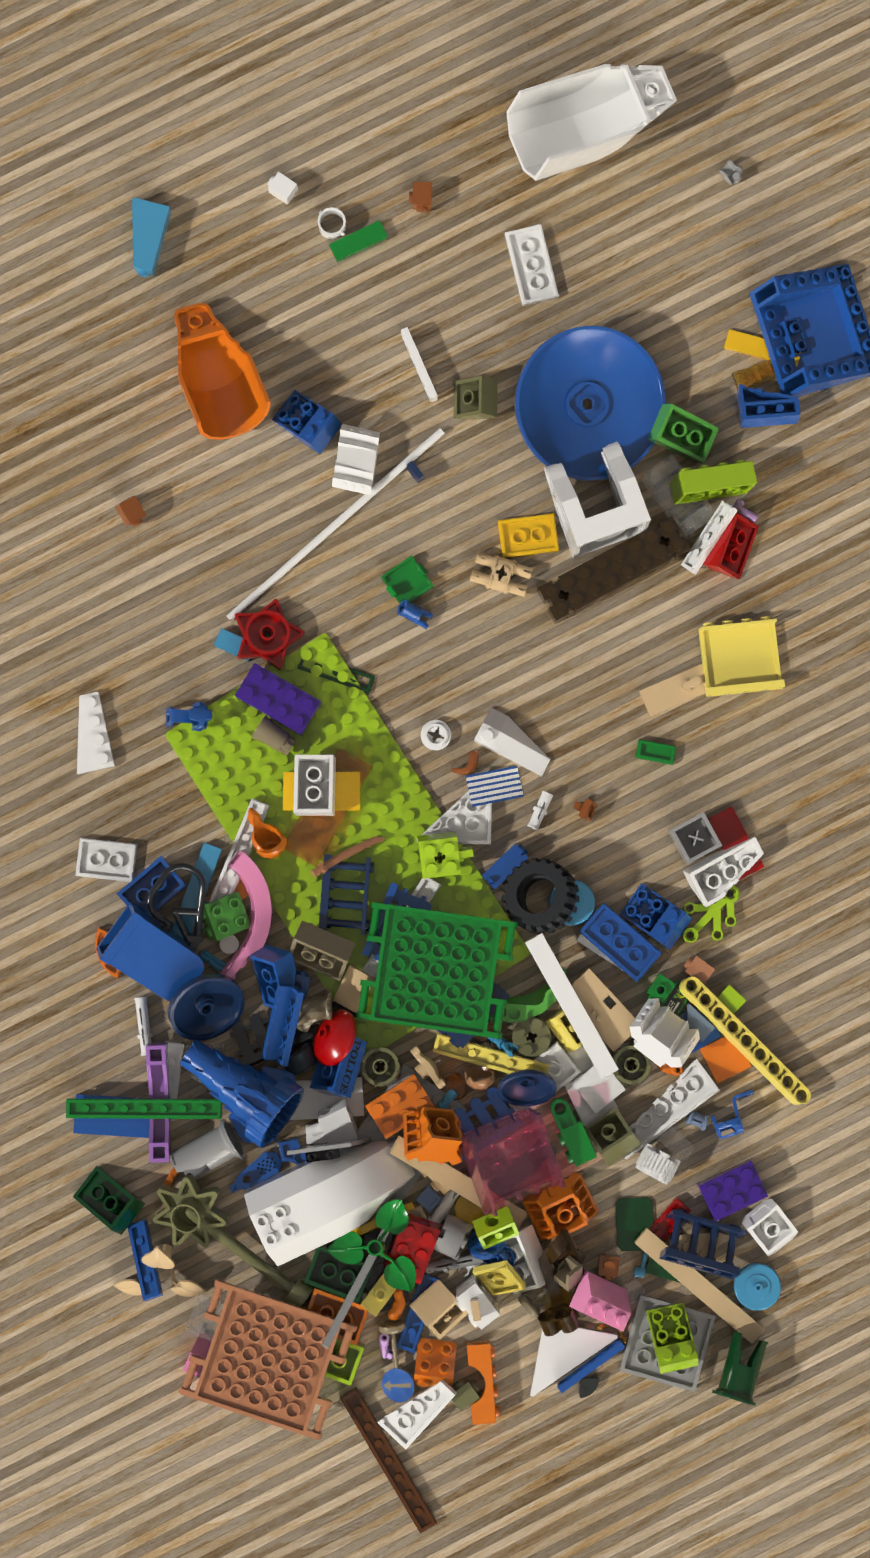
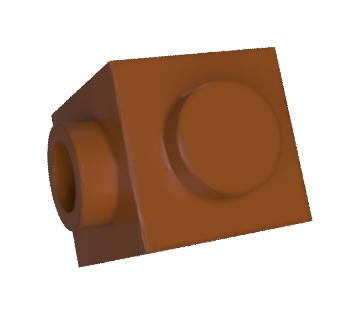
M413 182V192L409 191V203H413V210L427 212L432 209V182Z
M136 496L129 497L114 506L126 526L132 524L135 527L143 522V517L147 516Z
M599 1252L597 1273L601 1275V1278L613 1280V1277H618L619 1255Z

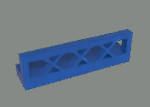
M277 985L261 1056L264 1060H274L285 1067L288 1066L304 992L296 985Z

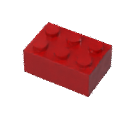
M408 1213L409 1222L407 1228L400 1234H394L386 1255L394 1260L400 1256H406L411 1259L416 1268L415 1283L421 1284L440 1233L439 1223ZM385 1259L383 1263V1272L385 1270V1267L391 1264V1262L387 1259Z

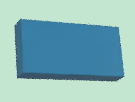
M221 628L213 646L237 656L243 638Z

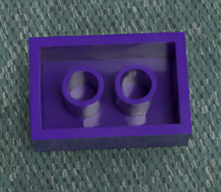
M749 1159L697 1183V1187L715 1222L768 1197L755 1167Z

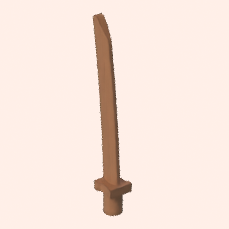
M372 837L324 863L320 862L316 868L311 870V874L314 877L321 873L324 874L334 865L384 841L385 838Z

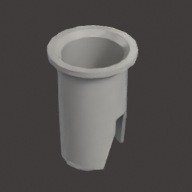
M225 1119L220 1120L219 1127L170 1153V1159L176 1172H184L185 1176L187 1173H191L195 1179L235 1157L239 1159L245 1158L238 1137Z

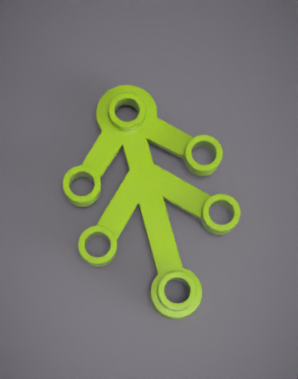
M735 885L729 889L733 892L732 897L725 895L715 904H711L708 907L691 902L684 904L683 910L687 914L706 912L692 928L684 930L682 934L684 941L688 943L695 942L699 936L698 932L712 918L713 931L711 932V937L716 941L723 938V932L721 931V908L725 904L727 907V916L724 919L725 925L732 927L736 924L734 902L738 900L740 892ZM688 904L692 905L693 910L691 912H688L686 910V906ZM729 917H732L734 920L732 925L727 923ZM689 931L693 933L692 939H688L686 936ZM715 931L720 932V938L717 939L714 937Z

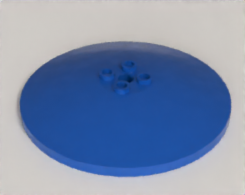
M601 326L575 327L560 332L546 340L527 360L518 379L515 393L516 420L527 447L545 466L562 463L567 476L578 480H602L608 478L601 452L603 451L602 448L616 441L619 443L630 468L639 463L655 444L648 440V437L662 404H666L662 377L648 352L634 339L624 333ZM586 398L592 402V406L588 410L582 405L583 400Z

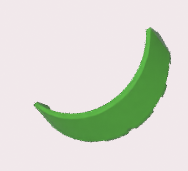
M561 967L566 975V968ZM547 983L542 988L527 995L508 997L507 1005L504 1006L502 1021L507 1023L521 1022L545 1012L557 1000L549 984ZM495 1013L489 1020L495 1021Z

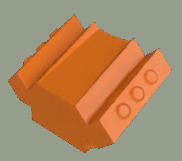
M424 1106L421 1111L412 1110L403 1114L404 1155L408 1161L417 1158L419 1162L432 1161L440 1163V1165L450 1162L452 1166L462 1162L463 1135L461 1132V1121L454 1113V1110Z
M572 1173L568 1179H560L546 1188L539 1189L535 1195H527L522 1201L540 1240H549L555 1236L557 1237L561 1228L567 1229L570 1234L588 1225L587 1221L594 1218L599 1212L581 1173Z

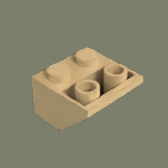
M439 1279L409 1305L439 1340L468 1314L466 1310L463 1312L456 1303V1297Z

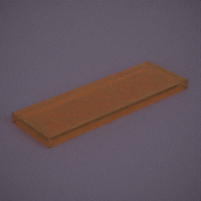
M339 748L335 754L336 772H361L362 787L373 766ZM335 811V816H300L287 838V846L284 850L317 867L348 811Z

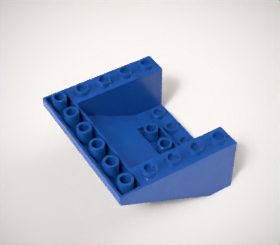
M849 264L774 276L749 293L782 394L801 397L870 376V328ZM800 357L797 367L794 358Z

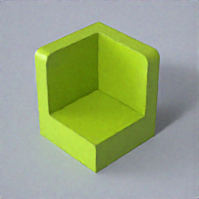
M728 984L717 997L733 1014L746 1002Z

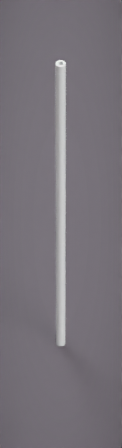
M439 428L375 484L372 487L371 495L364 494L252 592L226 615L228 619L232 621L235 618V613L244 611L401 473L409 462L417 459L445 434L443 430Z

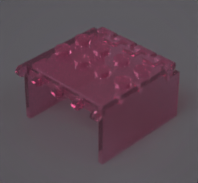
M531 1108L513 1113V1121L510 1115L496 1120V1128H494L492 1122L478 1127L479 1135H476L474 1130L462 1134L460 1147L484 1215L490 1213L494 1217L498 1216L495 1204L499 1203L500 1208H504V1200L514 1196L517 1197L518 1201H522L521 1193L534 1188L535 1193L538 1194L540 1193L539 1186L550 1182L552 1188L556 1185L561 1188L566 1187L543 1118L540 1113Z

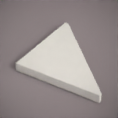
M468 791L422 835L456 832L458 844L491 845L492 803L472 807Z
M578 1327L571 1333H563L560 1330L556 1335L545 1336L542 1330L530 1396L536 1395L617 1339L618 1335Z

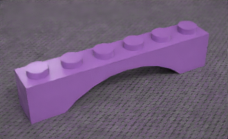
M168 1042L148 1043L146 1045V1067L149 1099H169ZM150 1119V1163L169 1162L171 1160L170 1119Z

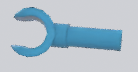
M645 1252L643 1253L641 1266L634 1267V1277L641 1278L646 1273L645 1266L648 1254Z

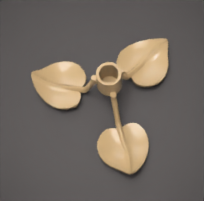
M159 1244L142 1257V1262L149 1267L170 1269L172 1284H174L171 1286V1290L174 1293L184 1297H194L206 1292L207 1289H204L194 1281H176L173 1268L175 1263L171 1259L172 1246ZM124 1279L114 1284V1287L126 1294L142 1295L139 1281L136 1279Z

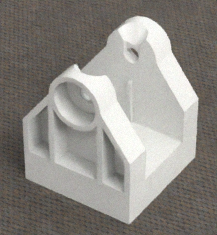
M617 441L602 448L603 451L601 452L617 508L592 517L585 518L579 499L562 463L544 467L557 516L573 558L629 539L646 530L651 521L635 475Z

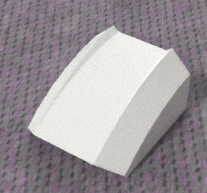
M773 1199L763 1200L761 1204L745 1215L742 1221L743 1226L767 1256L776 1253L798 1233Z

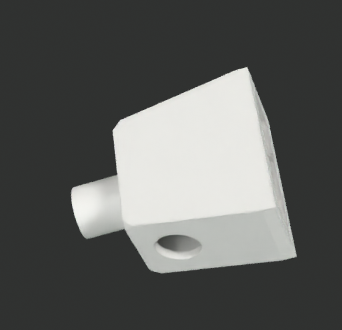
M346 1098L318 1112V1123L310 1125L312 1136L323 1133L327 1143L358 1139V1129Z

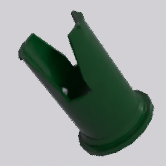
M733 1331L719 1387L716 1390H712V1393L755 1406L756 1403L753 1402L752 1397L768 1342L759 1340L748 1359L747 1366L739 1364L741 1359L742 1333Z

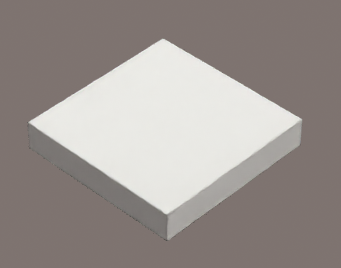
M594 1065L571 1083L595 1114L626 1090L613 1073L601 1079Z

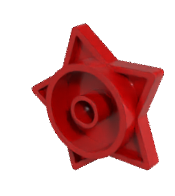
M274 599L260 612L235 613L234 616L243 635L237 655L239 660L262 658L278 670H282L286 649L305 635L304 630L286 621L278 599ZM265 633H268V634L270 635V637L267 638V637H264L263 635H264Z

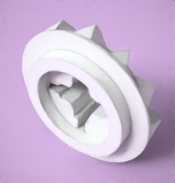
M440 720L427 722L421 730L422 743L430 750L439 751L445 748L451 740L450 728ZM439 728V735H441V737H443L444 739L437 738L436 741L432 743L433 736H431L428 732L435 733V731Z

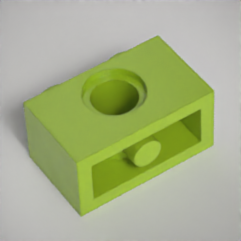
M508 1206L472 1221L484 1250L520 1235Z

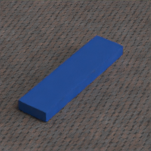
M142 1220L129 1225L128 1232L143 1301H148L163 1296L158 1268L149 1267L142 1262V1257L153 1250L148 1221Z
M424 1273L421 1284L416 1286L411 1303L440 1278ZM409 1307L405 1319L406 1327L400 1334L397 1348L415 1353L424 1323Z
M617 1339L559 1381L557 1387L560 1392H565L624 1349L625 1346L622 1341Z

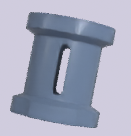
M693 1110L688 1114L685 1124L695 1125L704 1131L710 1115H703Z

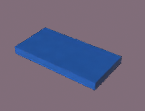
M604 902L578 931L636 982L640 980L662 954Z
M76 1094V1098L148 1099ZM74 1118L73 1133L149 1138L150 1119Z

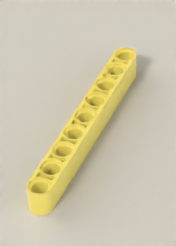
M688 977L680 982V992L793 1105L809 1102L811 1098L809 1089L698 978ZM687 982L693 984L692 991L688 990ZM701 995L706 997V1005L702 1004L700 1000ZM715 1009L720 1011V1018L715 1017ZM729 1022L734 1025L733 1032L728 1029ZM743 1036L748 1040L747 1046L743 1045L741 1041ZM756 1050L761 1052L760 1060L755 1055ZM770 1064H773L775 1067L774 1073L769 1070ZM784 1077L789 1081L788 1087L783 1084ZM798 1091L802 1093L801 1101L796 1096Z

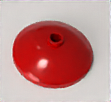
M343 1009L335 1010L332 1012V1020L323 1019L319 1024L313 1042L315 1057L319 1063L325 1066L337 1065L350 1052L356 1037V1021L350 1012Z

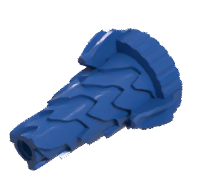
M195 1040L192 1043V1046L180 1061V1065L197 1076L211 1090L210 1094L225 1104L224 1108L231 1113L228 1118L241 1139L246 1143L253 1142L260 1148L266 1147L279 1135L295 1113L303 1097L304 1088L296 1083L294 1074L266 1066L262 1068L260 1073L248 1063L245 1066L234 1057H227L215 1047L212 1050L199 1040Z

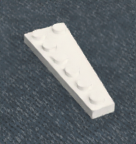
M697 1059L630 1126L641 1145L624 1156L625 1159L630 1158L647 1143L653 1141L720 1091Z

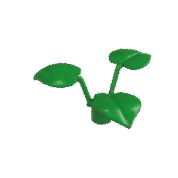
M400 1199L389 1201L378 1210L375 1218L376 1225L379 1228L385 1229L378 1239L370 1241L367 1246H362L363 1240L361 1236L356 1232L350 1231L337 1238L328 1248L329 1253L335 1259L351 1265L363 1260L364 1252L362 1249L367 1250L372 1256L380 1255L391 1262L384 1270V1279L388 1285L408 1292L414 1288L416 1268L412 1260L406 1256H400L394 1260L384 1254L385 1244L382 1240L387 1232L400 1234L408 1226V1213L403 1201Z

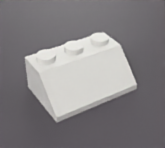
M533 1225L519 1228L520 1235L506 1240V1245L511 1248L515 1256L513 1268L526 1283L524 1290L514 1291L513 1294L537 1289L545 1285L538 1262L543 1250Z

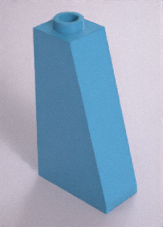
M133 197V267L139 276L154 277L172 212L169 206Z

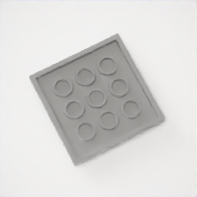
M640 1294L619 1370L695 1392L715 1315L685 1307L698 1355L699 1366L660 1374L646 1311L675 1304Z

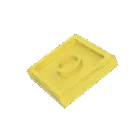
M507 1260L473 1267L472 1273L491 1296L524 1290L526 1287V1283Z

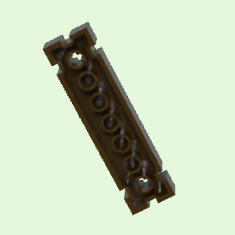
M673 515L659 522L657 525L658 529L654 530L653 527H650L558 576L557 583L553 584L552 581H549L538 587L537 592L543 603L549 602L551 606L548 612L554 623L556 624L569 617L568 611L573 609L577 613L668 564L671 556L677 559L687 554L691 548L684 535L679 538L677 533L680 528ZM661 539L668 542L666 546L664 544L660 545ZM560 593L567 594L566 601L559 599Z

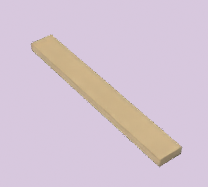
M398 1136L389 1152L489 1213L508 1206L518 1229L528 1214L523 1209L446 1163L440 1165V1163L432 1161L419 1162L417 1158L408 1161L404 1155V1138Z
M647 1227L634 1241L638 1247L737 1332L742 1333V1336L751 1344L765 1330L697 1270L659 1259L660 1252L668 1247V1245Z

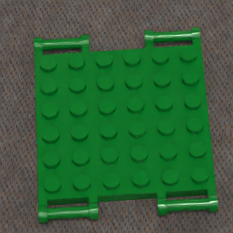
M372 902L371 908L373 910L370 931L366 941L381 943L376 981L361 979L360 985H362L359 1009L356 1012L355 1018L502 1039L501 1027L504 1006L507 1005V1000L492 998L497 959L513 961V940L518 923ZM380 909L386 910L382 937L377 936ZM503 926L507 927L504 954H499L500 935ZM369 987H375L371 1014H366ZM491 1004L497 1005L493 1032L487 1031Z

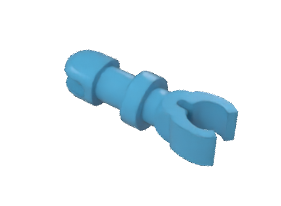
M488 1037L490 1043L496 1044L501 1050L504 1049L509 1057H513L512 1050L519 1053L517 1050L518 1046H514L513 1043L508 1042L505 1038L496 1039Z
M450 1089L443 1100H439L436 1108L448 1109L447 1106L458 1096V1093Z

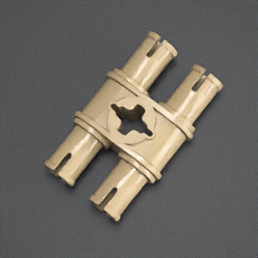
M478 551L475 563L491 567L492 573L488 575L472 570L470 582L486 585L487 589L491 588L504 592L503 594L509 592L525 597L527 585L512 582L510 577L515 574L530 579L532 567L517 564V561L499 557V555L494 557ZM502 568H504V575L506 576H503L499 581V574L497 573H500Z

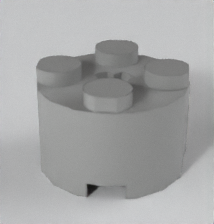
M447 1214L442 1223L434 1250L458 1260L462 1251L460 1248L464 1249L468 1240L466 1234L469 1235L473 1225Z

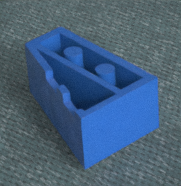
M739 384L737 400L741 428L798 423L800 418L798 397L777 392L770 393L760 388L753 389Z

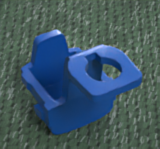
M202 702L193 703V708L189 710L174 709L173 707L166 709V727H172L173 723H191L192 731L200 732L206 729L208 721L212 720V711L208 710L207 705Z
M753 1090L733 1097L734 1119L718 1124L715 1115L711 1116L715 1131L720 1139L744 1133L736 1100L753 1095ZM728 1129H732L734 1131V1133L725 1136L721 1135L722 1131Z

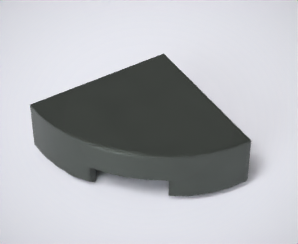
M584 1377L579 1381L580 1398L587 1397L596 1390L599 1377Z

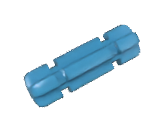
M204 950L200 955L204 962L207 961L211 967L219 972L226 966L223 961L212 956L207 950Z

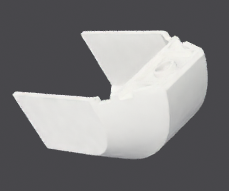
M603 64L520 90L507 110L509 138L523 171L536 181L592 163L613 153L673 105L677 99L663 66L639 65L638 67H629L628 65L611 66V64Z
M397 1139L374 1141L339 1148V1158L308 1163L304 1161L249 1188L244 1194L249 1216L266 1252L277 1266L327 1244L361 1226L415 1175L412 1166L389 1153Z

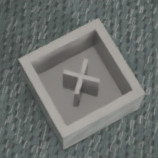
M704 812L668 831L686 865L722 846Z

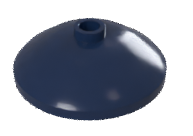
M533 1069L512 1072L506 1075L498 1084L499 1097L506 1103L515 1106L539 1105L550 1100L556 1093L555 1080L545 1072Z

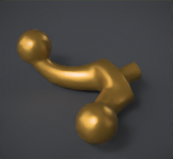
M598 1323L596 1326L599 1331L611 1327L608 1324L603 1325L602 1323ZM618 1329L622 1343L627 1344L628 1338L624 1337L623 1331Z

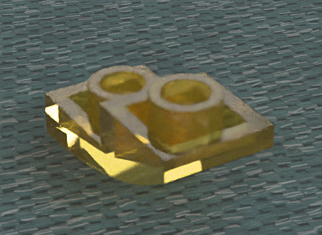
M770 360L732 373L737 390L739 384L751 388L776 378Z

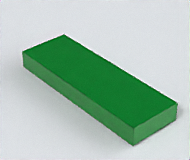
M380 220L330 243L329 247L338 263L388 239V236Z

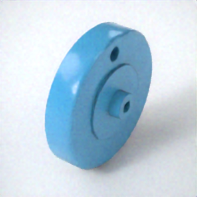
M576 879L574 883L578 885L579 889L576 892L579 896V902H575L577 911L576 913L572 912L570 915L572 920L570 922L565 921L564 925L575 926L582 924L590 918L594 911L595 898L592 890L584 882ZM555 887L552 889L549 896V907L552 905L555 899Z
M754 1262L743 1266L740 1269L739 1276L734 1279V1293L742 1305L751 1310H765L774 1305L780 1296L781 1282L779 1276L770 1266L764 1263Z

